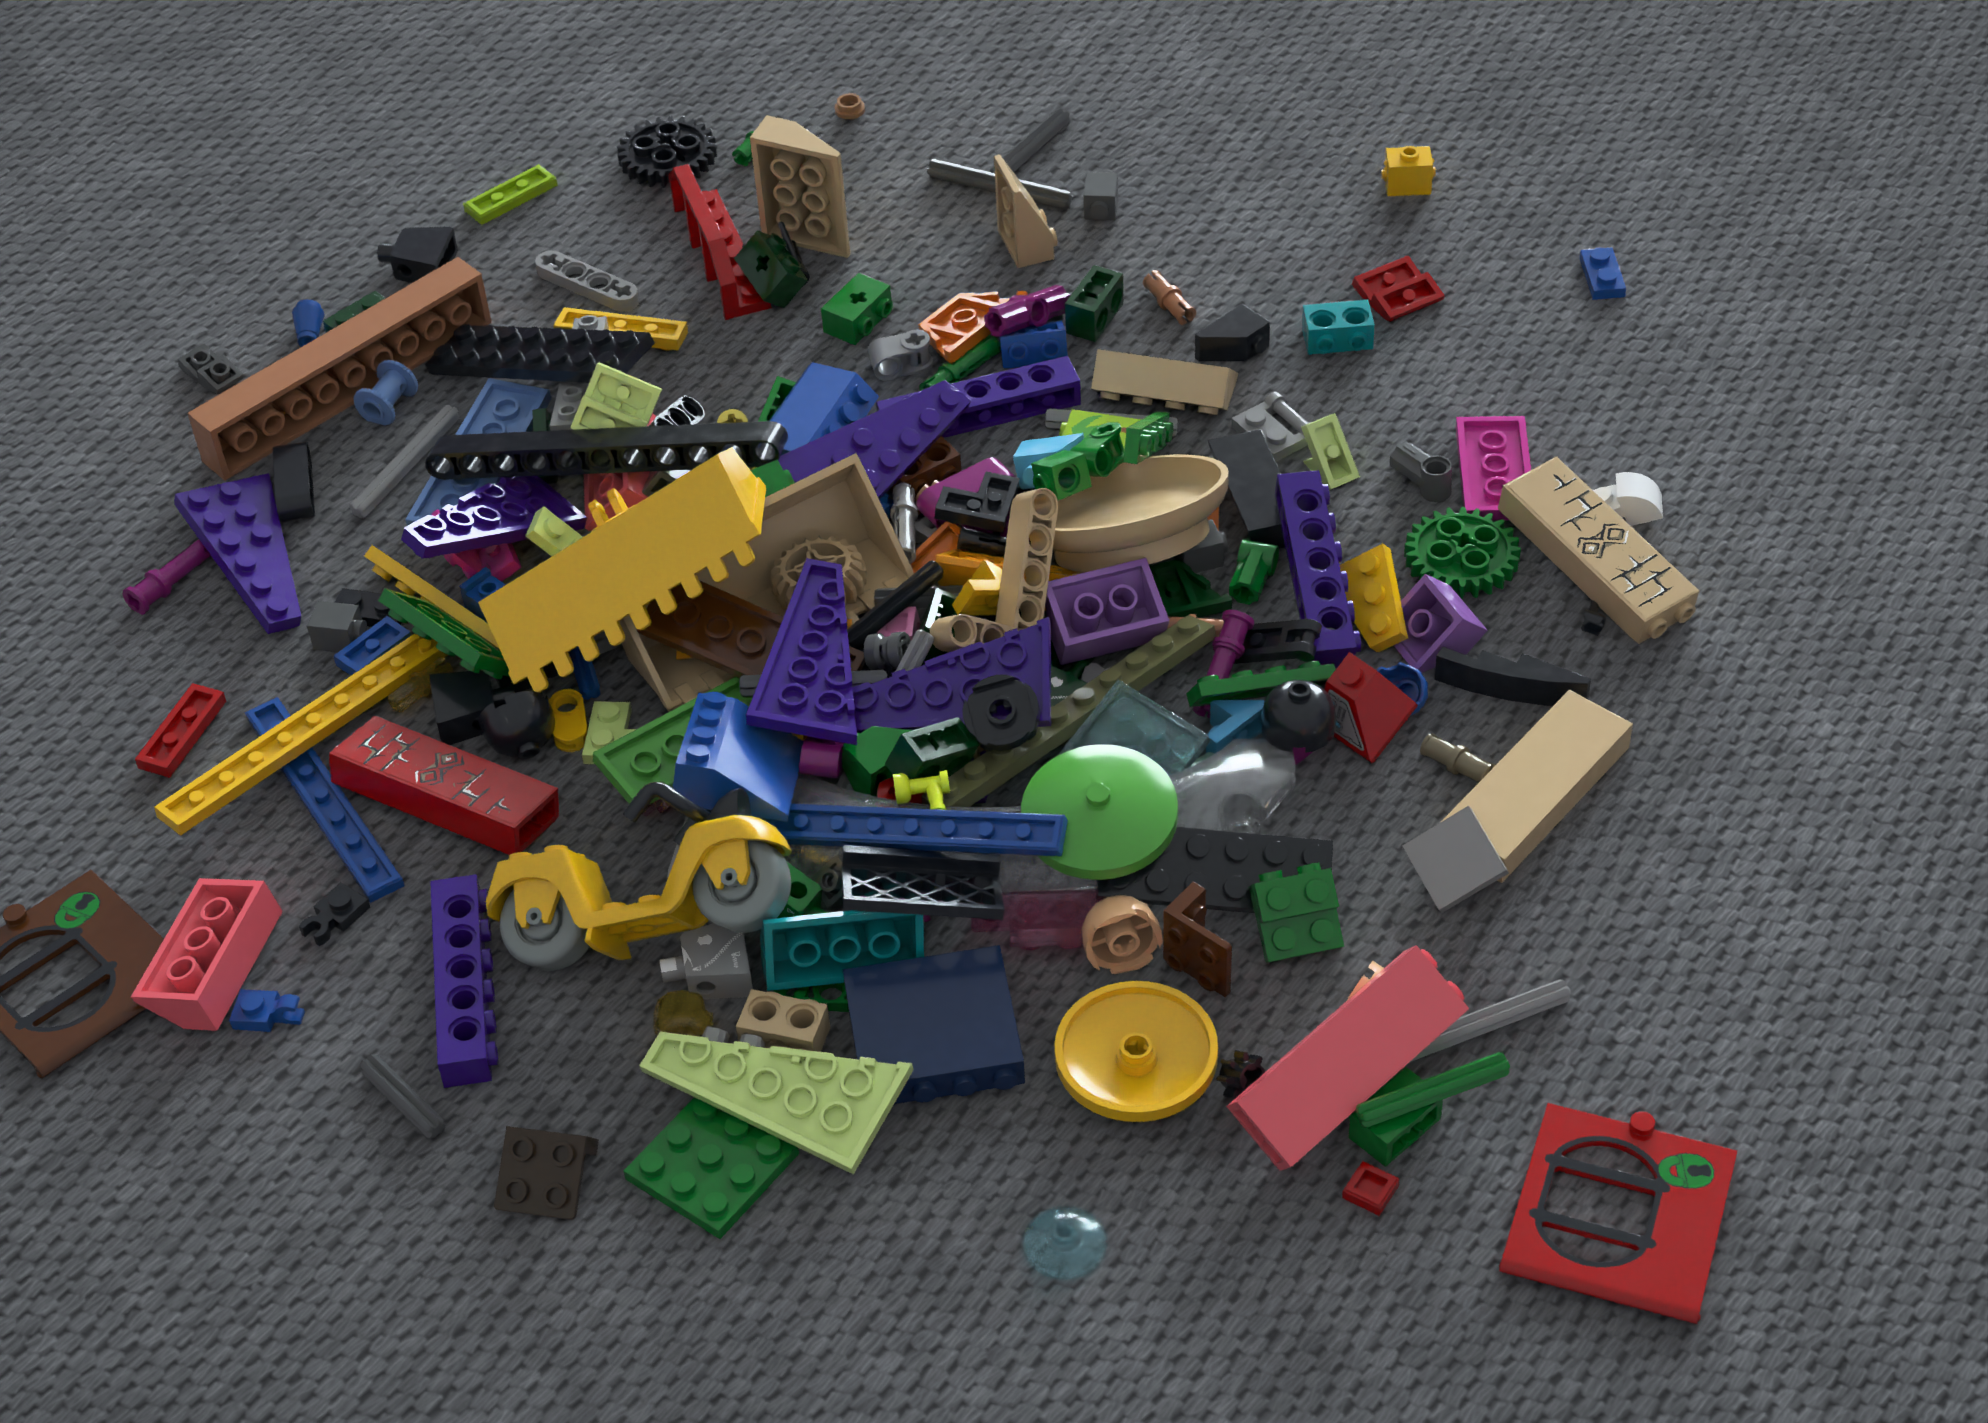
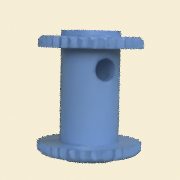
M385 360L379 363L376 370L379 381L372 390L370 388L359 389L353 398L357 411L364 419L385 426L390 425L395 420L396 412L393 405L401 395L412 397L418 389L417 379L412 371L405 365L393 360Z

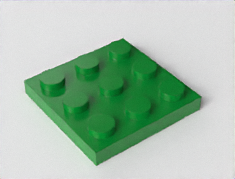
M694 1097L623 1172L625 1180L721 1239L799 1155V1148Z

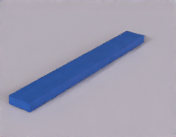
M278 697L245 712L248 722L259 737L291 716ZM312 747L280 768L370 903L405 886L402 877L339 785L331 782L330 772Z
M791 804L787 822L765 818L766 822L779 830L788 844L838 847L850 845L1039 856H1062L1068 823L1066 816L1062 814Z

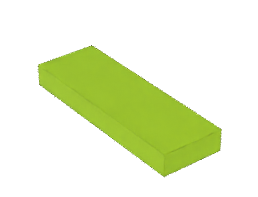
M538 164L463 203L464 211L483 225L558 186L557 178Z

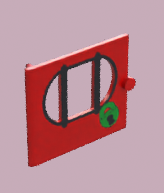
M1547 1103L1502 1260L1499 1263V1272L1697 1324L1701 1319L1700 1309L1738 1150L1654 1130L1655 1119L1647 1112L1640 1111L1634 1113L1630 1118V1123ZM1605 1146L1616 1148L1640 1160L1650 1170L1655 1180L1563 1156L1583 1147ZM1560 1171L1654 1196L1645 1235L1641 1236L1546 1211L1544 1207L1554 1173ZM1543 1227L1633 1249L1636 1252L1626 1258L1611 1262L1583 1260L1566 1253L1556 1246L1547 1236Z

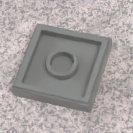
M1470 806L1465 807L1402 845L1441 913L1509 874Z

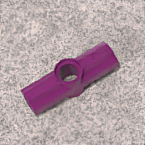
M1054 285L1028 295H1014L1008 302L989 308V312L984 315L985 327L990 330L992 336L1000 337L1028 326H1043L1048 319L1065 314V302L1070 297V294L1065 291L1064 286Z

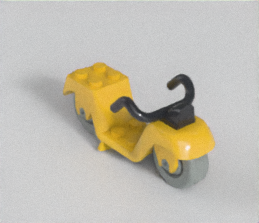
M651 782L636 794L623 812L625 817L636 823L650 802L658 797L689 818L673 839L680 847L661 896H642L638 898V903L628 905L623 902H612L598 863L586 858L584 854L569 850L566 845H551L545 847L542 853L517 852L510 854L508 860L497 862L486 898L487 915L489 918L500 922L502 941L508 952L518 961L539 970L555 971L564 969L578 961L589 947L616 960H627L632 958L628 942L693 930L704 926L709 920L732 932L749 933L762 929V921L777 918L788 901L791 890V875L788 864L783 856L791 855L792 851L787 840L775 826L751 815L749 797L743 788L730 790L717 801L712 810H708L696 805L663 782Z

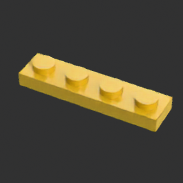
M565 307L553 325L554 328L572 329L574 318H581L586 315L596 317L607 316L609 331L632 330L634 332H649L655 342L651 348H660L665 351H679L688 334L686 321Z

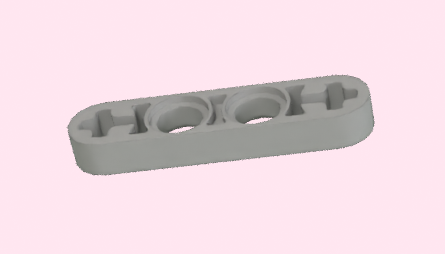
M557 251L542 252L535 259L537 274L546 281L620 312L633 310L639 304L638 289L633 283ZM573 274H581L580 277L568 278ZM600 284L606 285L605 287L599 289L592 288Z

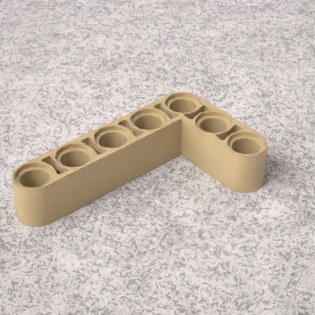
M1039 488L1016 495L1012 501L995 622L966 614L939 618L934 621L930 628V634L934 637L933 645L937 649L952 652L977 642L984 643L983 636H985L986 642L1003 637L1007 631L1016 628L1020 631L1037 624L1036 621L1044 618L1058 514V500L1051 490ZM952 627L954 628V631H955V638L953 637V634H952Z

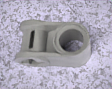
M911 330L903 334L875 339L867 349L874 374L882 381L928 371L933 366V357L928 351L930 336L923 330ZM918 357L921 359V364L918 363Z

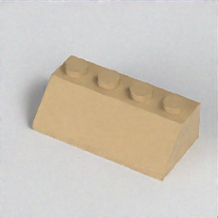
M1097 349L1091 389L1100 392V398L1119 401L1120 395L1132 396V403L1152 406L1153 400L1166 401L1165 408L1185 410V405L1187 404L1198 406L1199 413L1218 415V409H1228L1238 373L1227 367Z

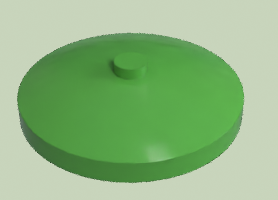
M1092 745L1067 751L1043 765L1031 778L1024 791L1021 813L1065 815L1068 823L1062 856L1037 855L1038 858L1063 874L1081 879L1104 880L1123 877L1141 870L1165 851L1174 837L1177 828L1178 801L1171 779L1149 757L1120 746Z

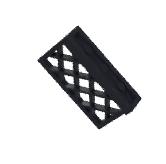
M843 845L840 875L843 910L1003 920L1004 903L999 876L1000 855Z

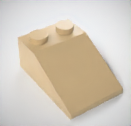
M1000 154L995 155L994 168L998 232L1018 268L1053 260L1054 247L1058 245L1054 228L1048 227L1044 210L1038 209L1033 198Z

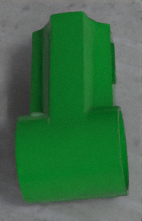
M1249 539L1242 540L1237 557V568L1229 585V595L1238 603L1250 605L1252 602L1259 600L1267 577H1272L1277 567L1279 546Z

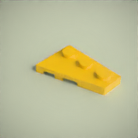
M1382 543L1340 564V570L1346 571L1348 576V592H1345L1347 601H1353L1355 611L1354 623L1369 647L1376 652H1381L1408 639L1391 549Z

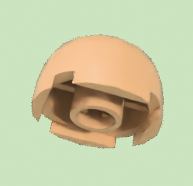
M1115 895L1097 902L1088 911L1081 928L1083 948L1087 959L1094 968L1100 970V966L1110 969L1111 974L1138 970L1148 965L1153 960L1152 952L1156 949L1157 945L1160 948L1163 943L1161 927L1148 905L1127 895Z

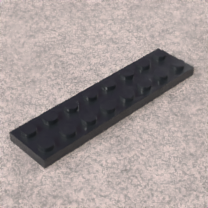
M464 324L455 329L453 336L434 351V355L425 363V366L429 373L433 375L589 383L598 362L627 373L655 342L649 332H634L632 330L609 331L608 329L585 330L583 328H530Z

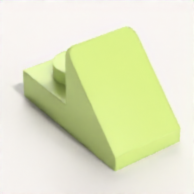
M1336 413L1301 426L1312 458L1303 462L1311 471H1320L1321 481L1323 484H1328L1329 490L1360 477Z

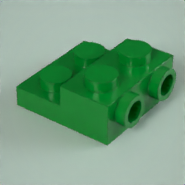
M1319 862L1296 867L1298 875L1283 877L1282 870L1258 875L1260 882L1249 886L1266 963L1345 947L1336 909L1339 907L1331 868L1321 870Z

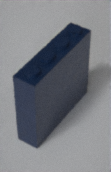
M1000 945L842 969L856 1059L860 1060V1057L876 1059V1062L890 1064L905 1062L912 1063L914 1070L894 1105L911 1101L925 1103L937 1097L949 1095L968 1096L976 1091L994 1088L1007 1090L1016 1085L1025 1084L1024 1059Z

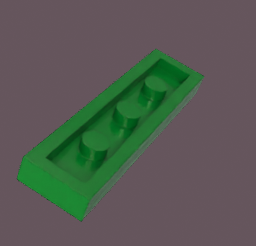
M1156 411L1126 428L1123 463L1138 464L1165 448L1167 442H1171L1173 422H1169L1170 413Z
M1310 661L1299 665L1297 669L1287 670L1286 666L1281 665L1271 667L1265 670V673L1254 675L1252 670L1240 671L1232 674L1231 678L1219 679L1218 675H1209L1199 678L1197 684L1186 695L1189 707L1210 705L1213 700H1246L1267 697L1277 685L1292 680L1311 681L1325 688L1327 680L1335 671L1334 664L1320 665L1319 661Z

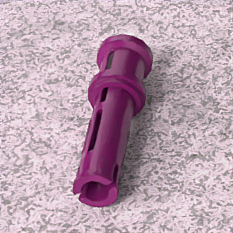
M199 539L159 570L151 569L147 571L144 579L134 587L129 586L125 588L122 593L125 602L132 610L144 615L149 611V606L160 597L166 598L170 595L172 586L211 555Z
M1225 610L1222 615L1224 623L1219 636L1215 637L1212 642L1215 653L1206 676L1218 675L1219 679L1229 678L1235 660L1244 654L1245 648L1243 643L1248 630H1251L1254 626V620L1248 614L1238 610ZM1210 705L1193 708V711L1199 716L1204 717L1206 712H1209L1207 717L1210 718Z

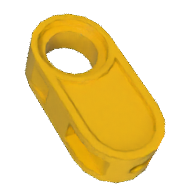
M573 689L557 691L549 699L555 718L553 731L555 745L564 752L581 750L584 748L588 730L583 697L578 691ZM571 703L576 705L573 710L568 712L558 710L564 704Z

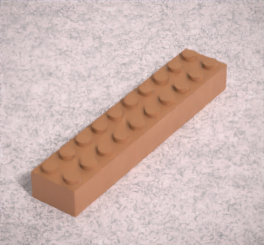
M457 257L188 412L187 414L202 462L225 481L273 453L274 446L290 443L354 405L353 398L359 389L370 388L372 390L379 381L376 370L382 361H397L413 370L428 361L434 355V351L453 336V332L458 327L464 324L486 326L492 323L482 274Z

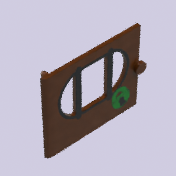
M89 870L27 911L21 904L10 905L4 910L3 918L6 924L0 928V960L10 950L30 939L46 935L63 936L0 976V993L75 944H79L101 966L26 1017H21L0 996V1033L35 1068L39 1078H44L146 1009L135 1003L131 995L164 938L92 870ZM110 979L108 990L101 1002L83 1017L60 1026L36 1027L104 981Z

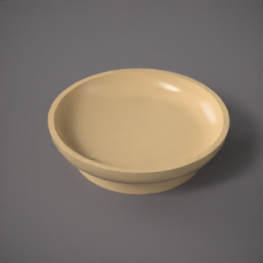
M1183 454L1150 456L1138 464L1122 463L1106 477H1090L1092 487L1058 501V514L1053 543L1055 560L1059 566L1065 569L1089 572L1143 558L1147 559L1148 564H1153L1193 548L1208 535L1209 524L1207 517L1218 508L1225 497L1229 485L1228 468L1221 461L1205 456Z

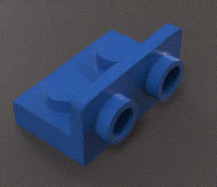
M1062 321L1046 322L1040 327L1028 326L998 337L1001 347L1002 365L1005 369L1027 366L1068 356L1066 330Z

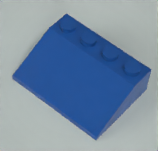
M698 692L676 760L673 789L701 808L712 810L717 801L730 790L743 788L749 797L752 816L787 822L799 776L800 756L804 741L792 733L747 725L746 713L749 706L736 698L726 697L719 692Z

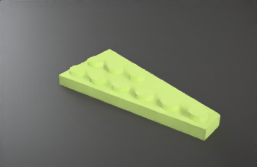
M660 1032L639 1065L642 1072L853 1175L914 1070L912 1063L876 1062V1059L860 1057V1060L835 1057L833 1053L771 1046L770 1048L750 1046L747 1042L734 1041V1044L709 1041L707 1037Z

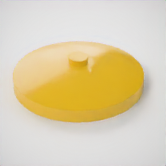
M1148 981L1118 982L1088 993L1066 1012L1058 1026L1055 1037L1056 1069L1068 1093L1090 1111L1119 1121H1154L1172 1116L1186 1109L1207 1090L1217 1068L1218 1038L1213 1022L1206 1011L1185 993L1167 985Z

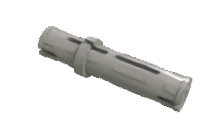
M901 483L893 489L894 504L891 506L890 516L894 522L893 530L909 563L912 564L916 559L915 521L918 517V509L914 504V488H911L910 484Z

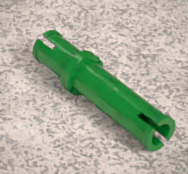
M988 335L953 364L944 363L941 365L935 375L919 385V390L922 391L944 380L950 384L960 382L990 358L1001 352L1000 342L994 336Z

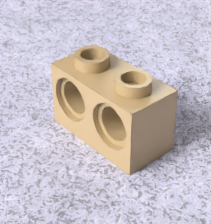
M753 989L749 993L736 1024L739 1042L741 1035L746 1033L760 1036L765 1042V1048L778 1046L821 1052L830 1030L827 1004L819 1003L812 999L803 1000L783 996L772 991L763 992Z

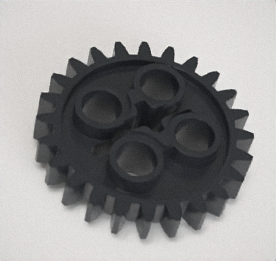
M669 116L667 121H662L660 117H657L655 123L645 120L644 127L634 125L635 132L626 131V138H620V145L617 146L619 167H622L623 174H628L630 180L637 178L640 185L649 181L650 187H653L656 183H661L662 188H665L667 183H669L668 175L674 167L689 164L694 177L699 179L701 178L700 171L709 172L708 165H714V158L717 157L715 136H712V130L706 129L704 123L696 125V119L685 122L684 116L680 117L678 121H674L673 116Z

